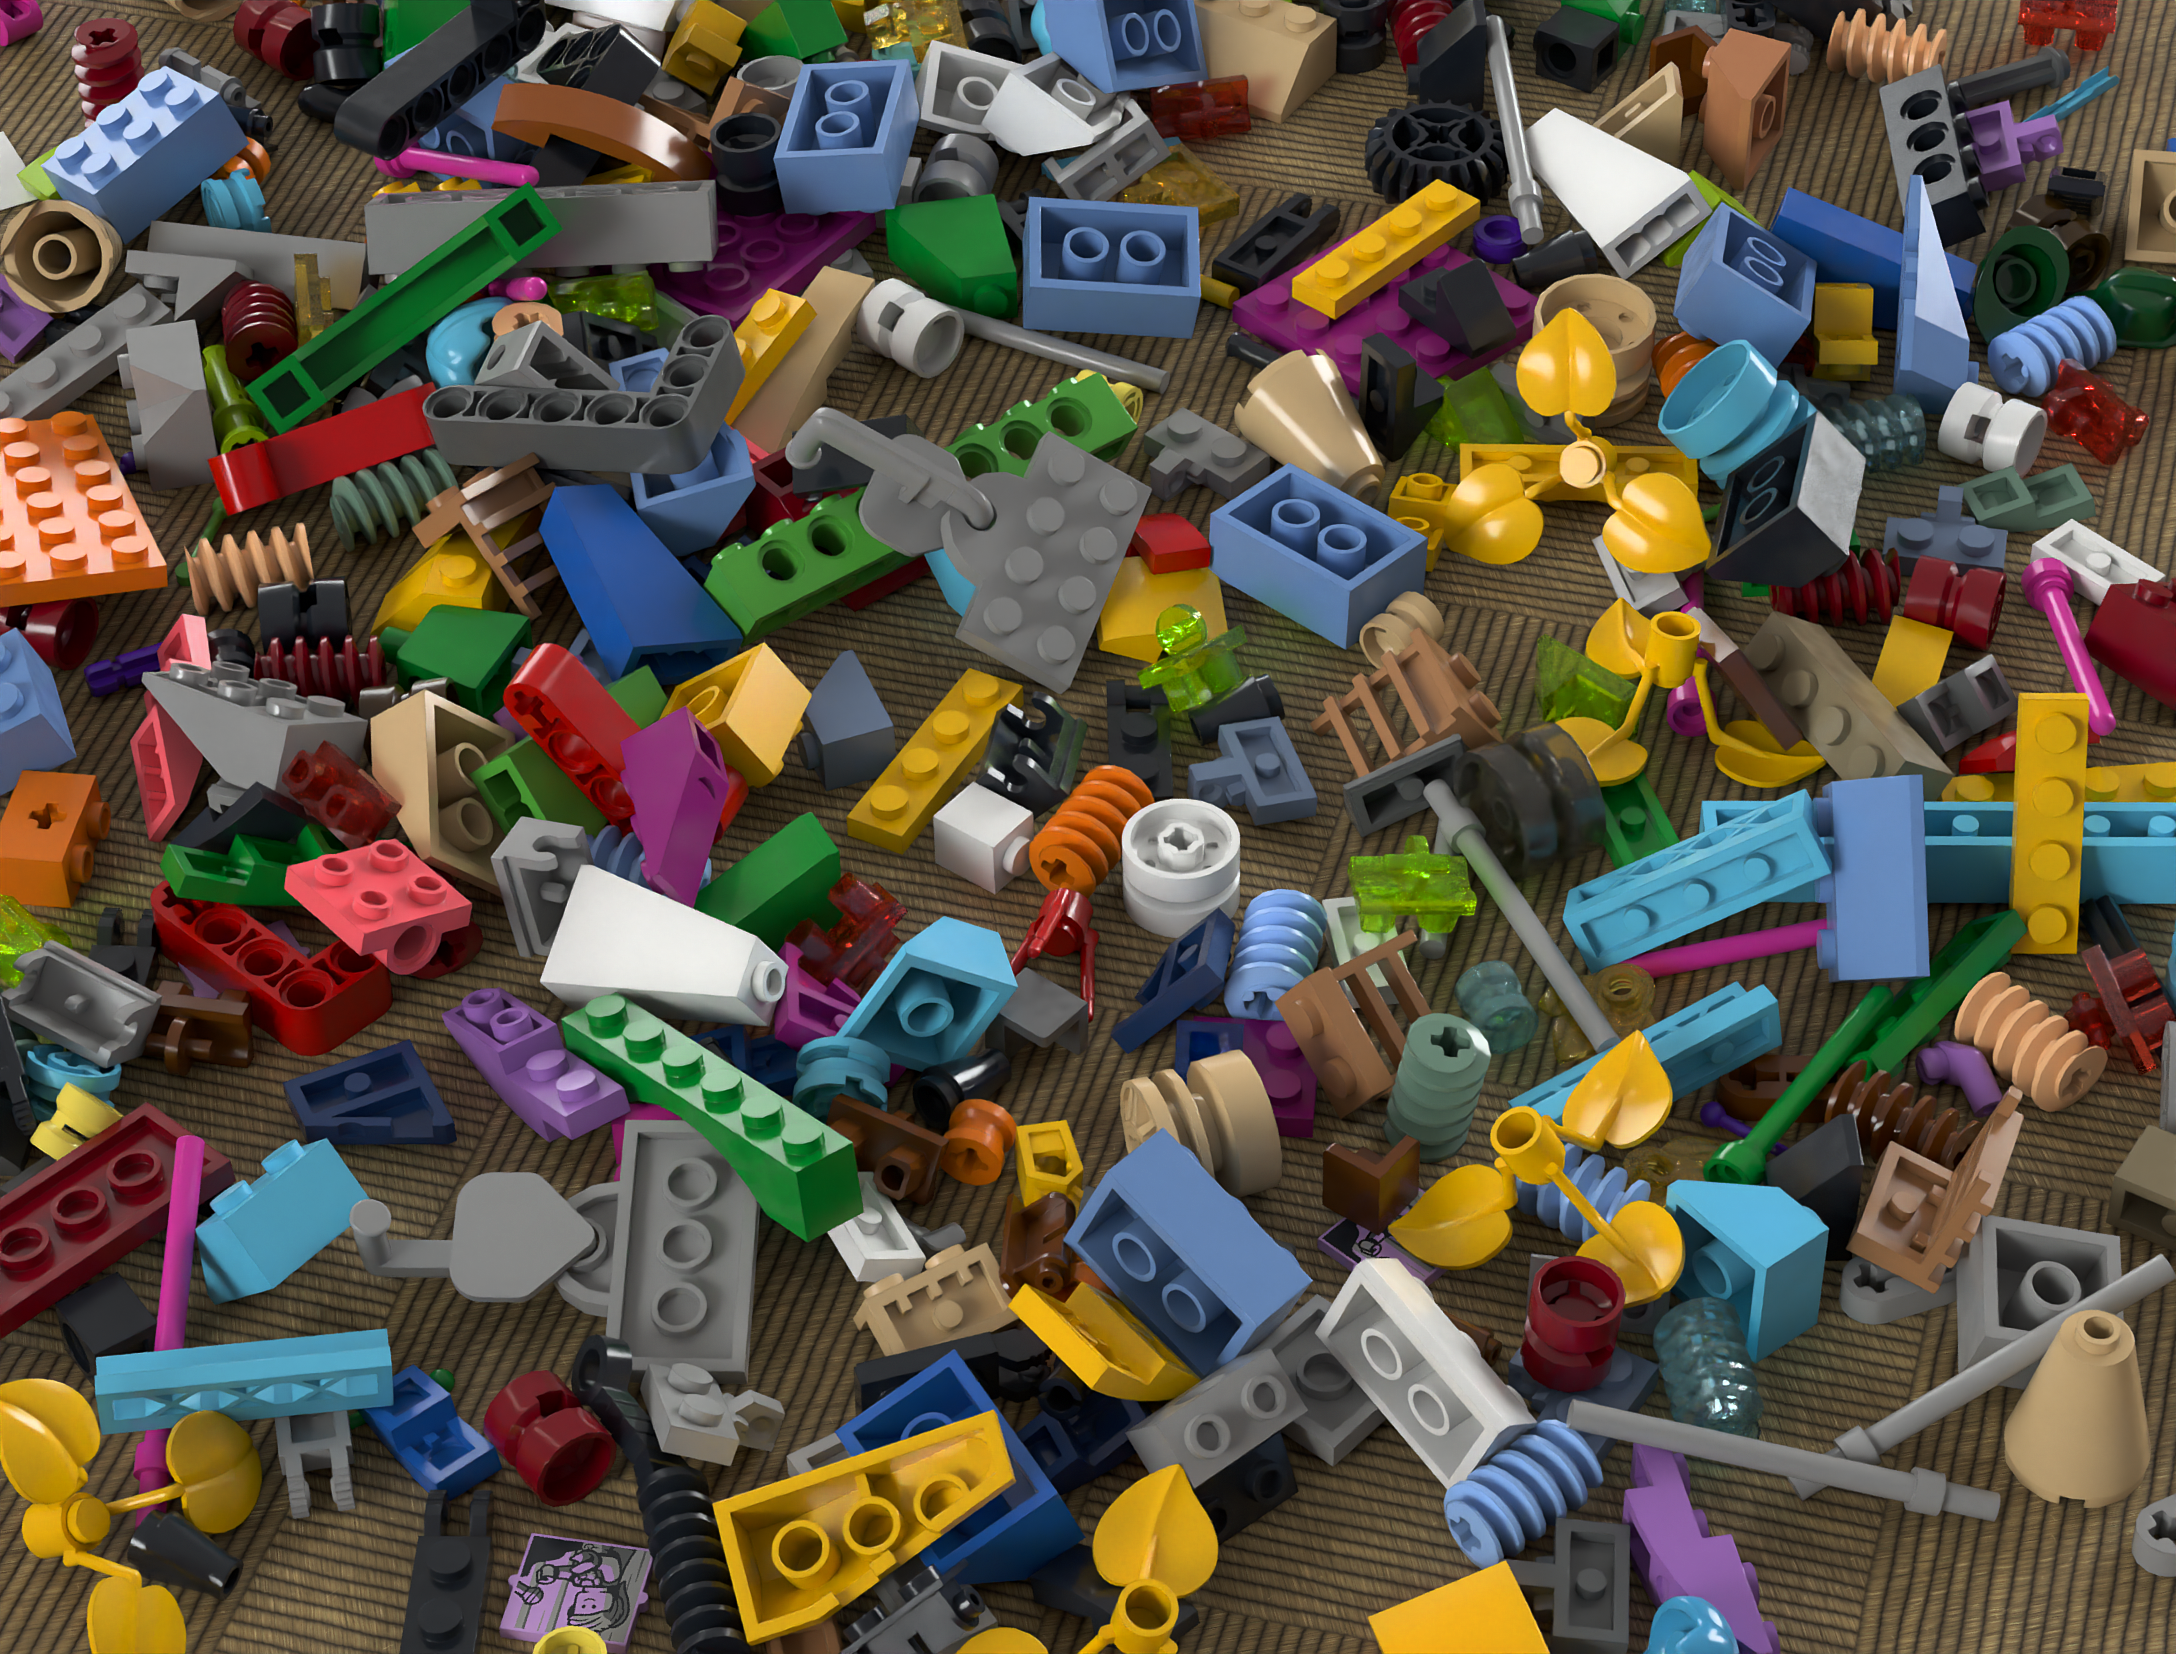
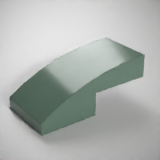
M2072 462L2023 480L2012 465L1957 485V487L1964 488L1962 500L1971 516L1975 518L1976 525L1987 528L2008 530V532L2035 531L2061 526L2070 519L2080 521L2096 516L2094 498Z

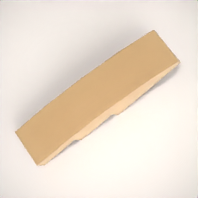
M827 266L821 269L801 296V298L806 299L810 303L817 316L730 425L731 428L737 429L741 435L770 455L787 446L792 440V432L798 431L828 398L826 379L852 348L851 328L857 322L858 312L864 299L875 287V279Z

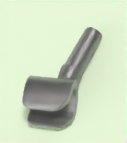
M900 1215L925 1255L926 1261L937 1253L966 1241L963 1229L956 1222L931 1232L927 1228L920 1227Z

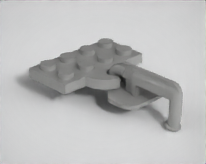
M828 407L816 410L786 446L785 455L790 465L797 469H811L821 459L822 452L820 447L827 443L874 469L859 505L860 521L867 533L876 540L909 557L944 549L957 572L976 586L955 637L1061 695L1071 686L1152 488L1050 431L1039 440L1023 478L1008 472L983 473L967 482L961 466L953 454L920 436L903 434L891 440L840 411Z
M625 1120L620 1181L592 1185L572 1196L567 1201L542 1176L536 1173L489 1172L474 1177L464 1185L458 1195L452 1240L388 1239L386 1231L391 1224V1213L387 1206L374 1199H364L357 1202L351 1208L349 1222L353 1229L354 1239L362 1263L371 1275L451 1278L454 1287L462 1296L477 1302H525L553 1282L565 1301L585 1314L607 1318V1337L620 1339L628 1343L633 1363L629 1383H642L649 1363L672 1368V1365L676 1363H686L704 1369L713 1378H716L718 1384H747L760 1204L726 1158L700 1132L684 1120Z

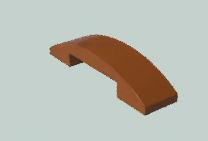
M541 83L504 84L491 127L495 131L541 148L545 147L551 133L651 170L650 182L708 180L712 166V160L698 146L658 118L619 100L566 86Z

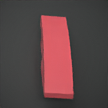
M188 614L180 616L157 650L161 671H170L172 663H187L211 670L205 617ZM147 690L144 694L147 717L130 740L148 839L149 841L161 843L188 804L203 762V755L152 693Z

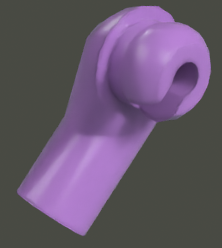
M1951 1041L1936 1042L1933 1048L1922 1049L1916 1056L1915 1066L1920 1079L1930 1085L1944 1080L1946 1084L1962 1087L1975 1117L1981 1118L1991 1115L2003 1098L1985 1056L1973 1046Z

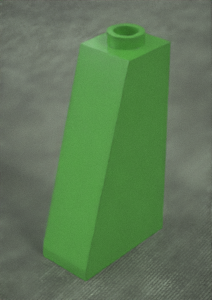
M648 664L603 687L641 729L657 722L668 702V698ZM530 735L469 773L505 836L508 835L521 816L584 827L585 834H592L594 838H597L608 822L605 816Z

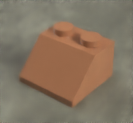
M1730 28L1718 46H1711L1706 53L1702 67V77L1708 79L1707 93L1704 95L1700 105L1698 121L1704 124L1703 148L1732 188L1744 191L1783 135L1792 44Z

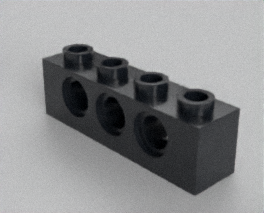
M1938 64L1879 88L1904 218L1910 175H1922L1943 249L1985 233L1986 227L1982 210L1990 207V202L1979 175L1983 174V170L1976 150L1972 143L1976 142V137L1966 114L1969 111V105L1960 82L1956 80L1949 83L1941 64Z

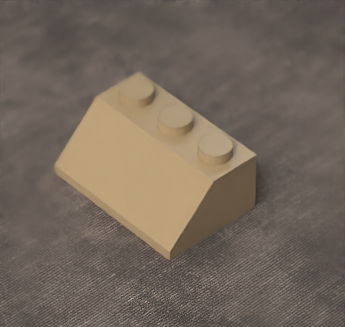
M1194 0L1209 80L1172 86L1281 124L1336 73L1337 19L1316 12L1310 7L1298 6L1284 0Z

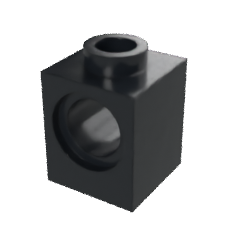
M1563 5L1550 19L1543 21L1535 32L1533 38V50L1536 52L1535 74L1591 94L1617 69L1620 24Z
M118 1271L54 1303L65 1351L94 1388V1376L97 1375L96 1357L154 1351L157 1321Z

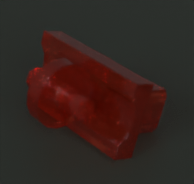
M2021 0L2018 25H2023L2025 42L2030 45L2046 46L2053 43L2055 28L2076 30L2074 45L2080 49L2100 51L2103 48L2108 33L2114 34L2118 0Z
M1242 74L1150 88L1152 121L1155 129L1162 139L1178 136L1180 141L1197 138L1209 141L1215 140L1217 135L1251 131L1248 108V78Z
M2061 359L2058 366L2059 376L2053 390L2043 399L2040 406L2041 409L2047 412V426L2058 436L2065 437L2070 435L2103 465L2116 464L2124 447L2139 445L2149 424V416L2137 406H2129L2113 392V385L2103 376L2093 375L2075 359Z
M323 740L314 754L305 750L299 751L282 775V782L290 789L289 793L350 850L374 843L379 830L384 829L388 825L389 820L395 817L402 808V805L336 744Z
M847 872L830 889L827 899L845 914L828 933H825L808 917L800 921L785 937L784 941L795 945L804 952L798 966L827 989L836 978L842 982L848 979L858 988L874 969L881 975L888 966L884 958L901 941L891 930L908 913V910L878 882L871 886L863 879L851 872Z
M2099 944L2081 952L2101 997L2091 998L2087 992H2080L2072 997L2071 1003L2073 1006L2063 1016L2068 1021V1033L2074 1030L2081 1031L2087 1035L2088 1046L2097 1045L2107 1051L2112 1046L2110 1038L2117 1032L2123 1045L2126 1046L2139 1076L2158 1068L2150 1050L2162 1045L2165 1024L2167 1021L2176 1022V1017L2164 993L2132 1008L2129 1006L2128 1002L2161 987L2143 948L2140 947L2109 961Z

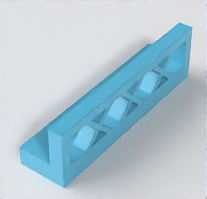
M1806 788L1570 889L1562 919L1591 974L1832 873V861L1812 824L1814 804Z
M1737 981L1641 1031L1670 1080L1673 1092L1672 1102L1782 1044L1778 1000L1764 984L1746 992ZM1616 1045L1508 1101L1509 1109L1518 1106H1528L1535 1109L1541 1117L1549 1115L1557 1125L1563 1126V1109L1572 1091L1585 1075ZM1561 1140L1563 1145L1567 1144V1142Z
M387 1328L96 1357L95 1395L102 1435L173 1428L184 1416L203 1410H214L227 1415L234 1421L394 1405L392 1362Z

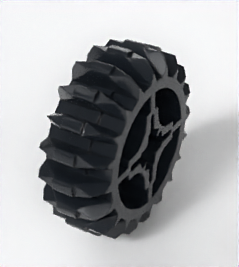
M1428 99L1427 103L1422 105L1407 102L1405 110L1391 108L1387 117L1377 118L1374 129L1368 131V140L1365 142L1364 169L1367 171V180L1372 182L1373 192L1384 195L1385 201L1388 204H1402L1439 179L1479 199L1480 206H1487L1489 197L1500 196L1501 188L1507 183L1508 175L1510 174L1500 121L1491 119L1489 111L1481 110L1475 112L1472 103L1458 106L1453 105L1451 99L1445 103H1434L1431 99Z

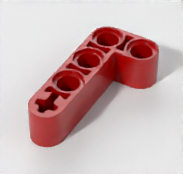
M430 382L208 459L207 462L227 516L436 444L422 409L427 397L436 391L434 383Z
M544 643L537 645L530 652L504 690L503 700L505 707L511 716L612 825L619 827L622 836L625 837L628 833L634 832L630 817L636 814L633 800L628 795L620 776L621 771L626 769L620 742L642 729L571 652L557 644ZM724 763L729 789L712 845L722 839L747 799L749 792L748 784L743 775L726 763Z
M167 880L158 884L152 891L150 896L160 951L178 967L179 962L219 993H222L226 988L248 991L252 999L253 1023L298 1055L312 1057L323 1055L335 1049L383 1016L392 1006L394 999L389 968L372 953L360 956L342 939H339L308 959L233 903L227 904L176 897Z

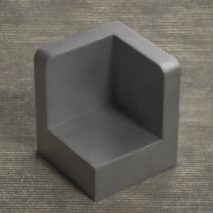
M1026 967L1015 977L1018 988L984 1031L985 1050L991 1047L996 1048L1008 1060L1030 1041L1040 1047H1048L1051 1043L1056 1042L1079 1055L1089 1046L1088 1003Z

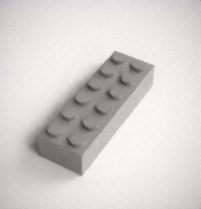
M715 180L533 187L563 230L498 277L501 279L532 277L533 270L546 267H555V276H583L590 274L589 268H593L595 265H612L613 274H637L646 272V266L650 265V263H669V271L703 270V263L712 261L719 248ZM519 188L378 194L364 206L369 275L384 274L385 283L392 282Z

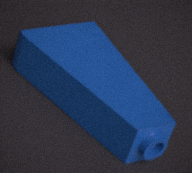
M1788 187L1768 231L1817 262L1815 283H1868L1874 289L1872 327L1897 330L1903 234ZM1944 251L1964 321L1967 322L1973 311L1972 305L1976 288L1972 287L1977 265Z
M610 484L572 485L554 488L538 530L612 682L648 664L659 685L682 684L736 656L743 641L740 630Z

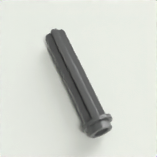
M2046 46L2041 48L2035 57L1951 80L1949 83L1956 80L1960 82L1970 107L2046 84L2051 89L2058 88L2064 80L2069 78L2071 67L2068 56L2062 49Z

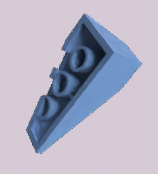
M1910 175L1905 204L1891 411L1944 415L1951 399L1962 384L1972 382L1978 385L1979 362L1968 361L1970 340L1922 175Z
M664 347L609 363L611 377L620 383L618 391L650 392L669 355L668 350ZM723 421L705 459L693 470L673 475L630 473L636 508L640 519L674 557L686 556L695 551L714 546L756 486L746 440L737 429L732 430L725 421Z

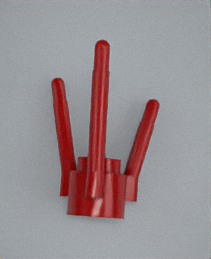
M1059 888L1051 891L1044 898L1037 920L1030 924L1024 941L1009 963L1014 977H1016L1029 958H1037L1042 950L1057 957L1067 956L1073 951L1078 950L1080 952V998L1088 1003V1023H1090L1094 1019L1095 949L1100 935L1089 927L1093 916V909L1088 899L1077 891Z

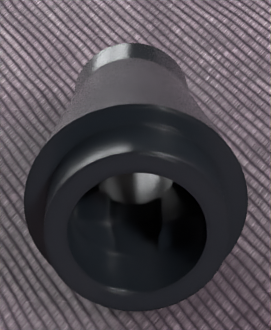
M1569 228L1527 253L1511 258V268L1517 286L1525 290L1531 287L1550 286L1554 282L1574 275L1598 272V262L1587 231L1580 230L1573 233Z
M1249 673L1201 707L1188 712L1192 730L1201 746L1218 741L1219 725L1279 716L1280 720L1285 719V711L1279 693L1273 681L1266 673L1255 678Z
M991 1047L975 1055L927 1067L923 1070L920 1080L913 1086L912 1096L914 1105L923 1120L930 1126L938 1129L949 1127V1120L959 1103L970 1099L987 1101L1000 1087L1010 1082L1012 1077L1010 1063L1000 1050Z
M158 1509L151 1511L135 1531L127 1552L128 1562L139 1567V1573L142 1578L209 1594L220 1601L227 1599L235 1589L244 1567L242 1560L228 1554L176 1510L168 1514Z

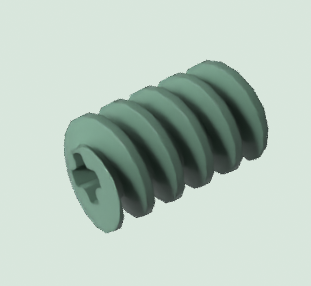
M434 448L426 449L422 452L420 462L416 457L406 455L400 459L398 469L388 461L381 463L377 468L376 477L366 468L359 470L355 474L354 484L343 475L333 480L330 508L336 530L348 553L355 550L354 533L360 531L371 546L377 543V526L383 524L391 537L396 538L399 536L400 518L405 517L413 528L421 522L422 511L427 510L431 514L426 507L430 500L454 485L459 489L453 471L446 460L439 454V451Z
M1432 1013L1419 1017L1410 1025L1394 1081L1396 1084L1392 1088L1386 1110L1388 1118L1382 1126L1385 1138L1393 1148L1406 1135L1419 1140L1420 1162L1422 1163L1444 1161L1456 1155L1465 1145L1479 1094L1491 1058L1488 1042L1479 1029L1465 1019L1451 1014Z

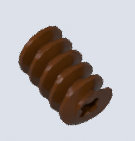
M1861 1059L1853 1063L1844 1072L1834 1086L1828 1101L1825 1124L1840 1114H1855L1862 1155L1870 1154L1875 1164H1878L1879 1158L1889 1142L1893 1141L1954 1172L1983 1128L1982 1123L1973 1120L1965 1126L1961 1133L1956 1132L1960 1120V1111L1951 1107L1944 1111L1937 1121L1934 1120L1937 1100L1931 1095H1925L1914 1108L1910 1107L1914 1088L1909 1083L1903 1082L1895 1088L1891 1095L1887 1094L1891 1075L1885 1070L1880 1069L1868 1082H1865L1868 1062Z

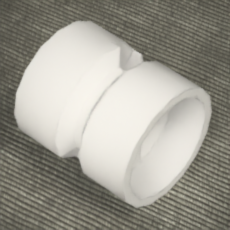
M893 278L882 281L870 291L861 305L856 322L857 336L865 346L885 357L894 359L897 364L916 375L928 379L938 376L949 367L959 352L965 331L963 319L958 312L934 299L926 298L922 292L901 280Z
M1966 382L1956 391L1943 416L1938 435V449L1943 454L1969 464L1982 459L1983 467L1990 472L2013 465L2022 479L2032 467L2042 446L2048 421L2047 412L2044 409L2014 398L2003 404L2002 396L1998 392L1972 382Z

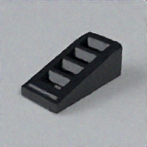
M2055 165L2049 176L2047 193L2057 197L2075 211L2076 214L2098 216L2102 212L2108 175L2100 171Z

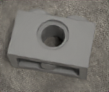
M1271 1348L1237 1356L1133 1426L1125 1434L1149 1474L1167 1466L1179 1464L1184 1469L1191 1488L1194 1489L1300 1417L1308 1409Z

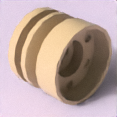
M1603 274L1574 275L1554 282L1540 294L1536 304L1532 338L1562 309L1570 307L1582 314L1603 338L1612 356L1617 375L1615 396L1609 408L1602 414L1595 416L1596 428L1611 427L1630 420L1645 406L1650 392L1651 354L1654 349L1657 324L1653 301L1641 288L1622 278Z
M1240 1049L1191 1062L1187 1072V1086L1173 1069L1156 1072L1153 1082L1147 1076L1123 1082L1120 1092V1107L1128 1154L1164 1127L1180 1145L1187 1147L1195 1154L1200 1165L1229 1195L1240 1198L1278 1186L1282 1177V1151L1274 1113L1259 1074L1251 1060Z

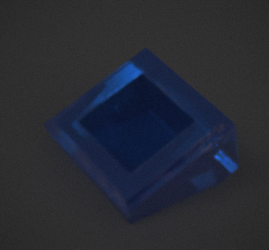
M1177 1020L1173 1070L1183 1079L1186 1086L1187 1072L1191 1062L1231 1050L1240 1049L1243 1052L1244 1024Z

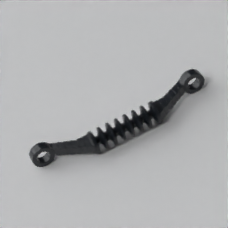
M599 1334L589 1336L576 1355L571 1378L572 1392L582 1405L589 1406L601 1418L600 1422L612 1434V1438L623 1449L622 1452L632 1464H635L633 1468L635 1477L638 1478L636 1480L638 1485L636 1492L639 1510L643 1514L644 1532L649 1537L648 1548L650 1555L654 1559L655 1577L660 1582L659 1593L661 1601L665 1604L666 1623L671 1627L670 1638L672 1647L677 1651L676 1654H751L750 1646L743 1634L744 1627L741 1615L737 1611L738 1604L735 1592L731 1588L733 1584L729 1568L726 1566L727 1560L724 1548L720 1543L721 1536L718 1524L714 1520L715 1512L712 1505L713 1502L709 1499L707 1478L700 1470L690 1467L680 1455L661 1450L650 1417L642 1408H639L637 1401L628 1392L633 1364L632 1353L628 1343Z

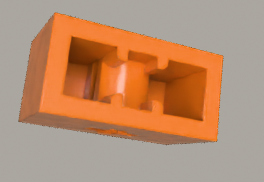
M22 770L0 822V903L72 908L81 884L88 883L91 879L94 865L93 853L99 840L107 838L110 829V806L108 802H102L96 775Z

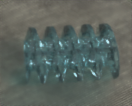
M1897 393L1886 396L1884 401L1878 398H1871L1865 400L1862 405L1851 402L1842 405L1840 410L1831 406L1819 411L1866 458L1865 470L1869 474L1879 472L1881 455H1883L1887 466L1891 470L1901 467L1903 451H1905L1909 462L1913 466L1919 465L1924 461L1926 426L1923 411L1914 394L1907 393L1906 396Z
M1703 1297L1691 1299L1675 1306L1662 1316L1654 1329L1653 1346L1659 1358L1658 1365L1664 1378V1388L1670 1400V1411L1674 1421L1759 1440L1761 1429L1758 1420L1762 1417L1764 1403L1757 1391L1758 1381L1751 1369L1752 1360L1745 1347L1746 1338L1739 1326L1740 1317L1735 1305L1723 1298Z

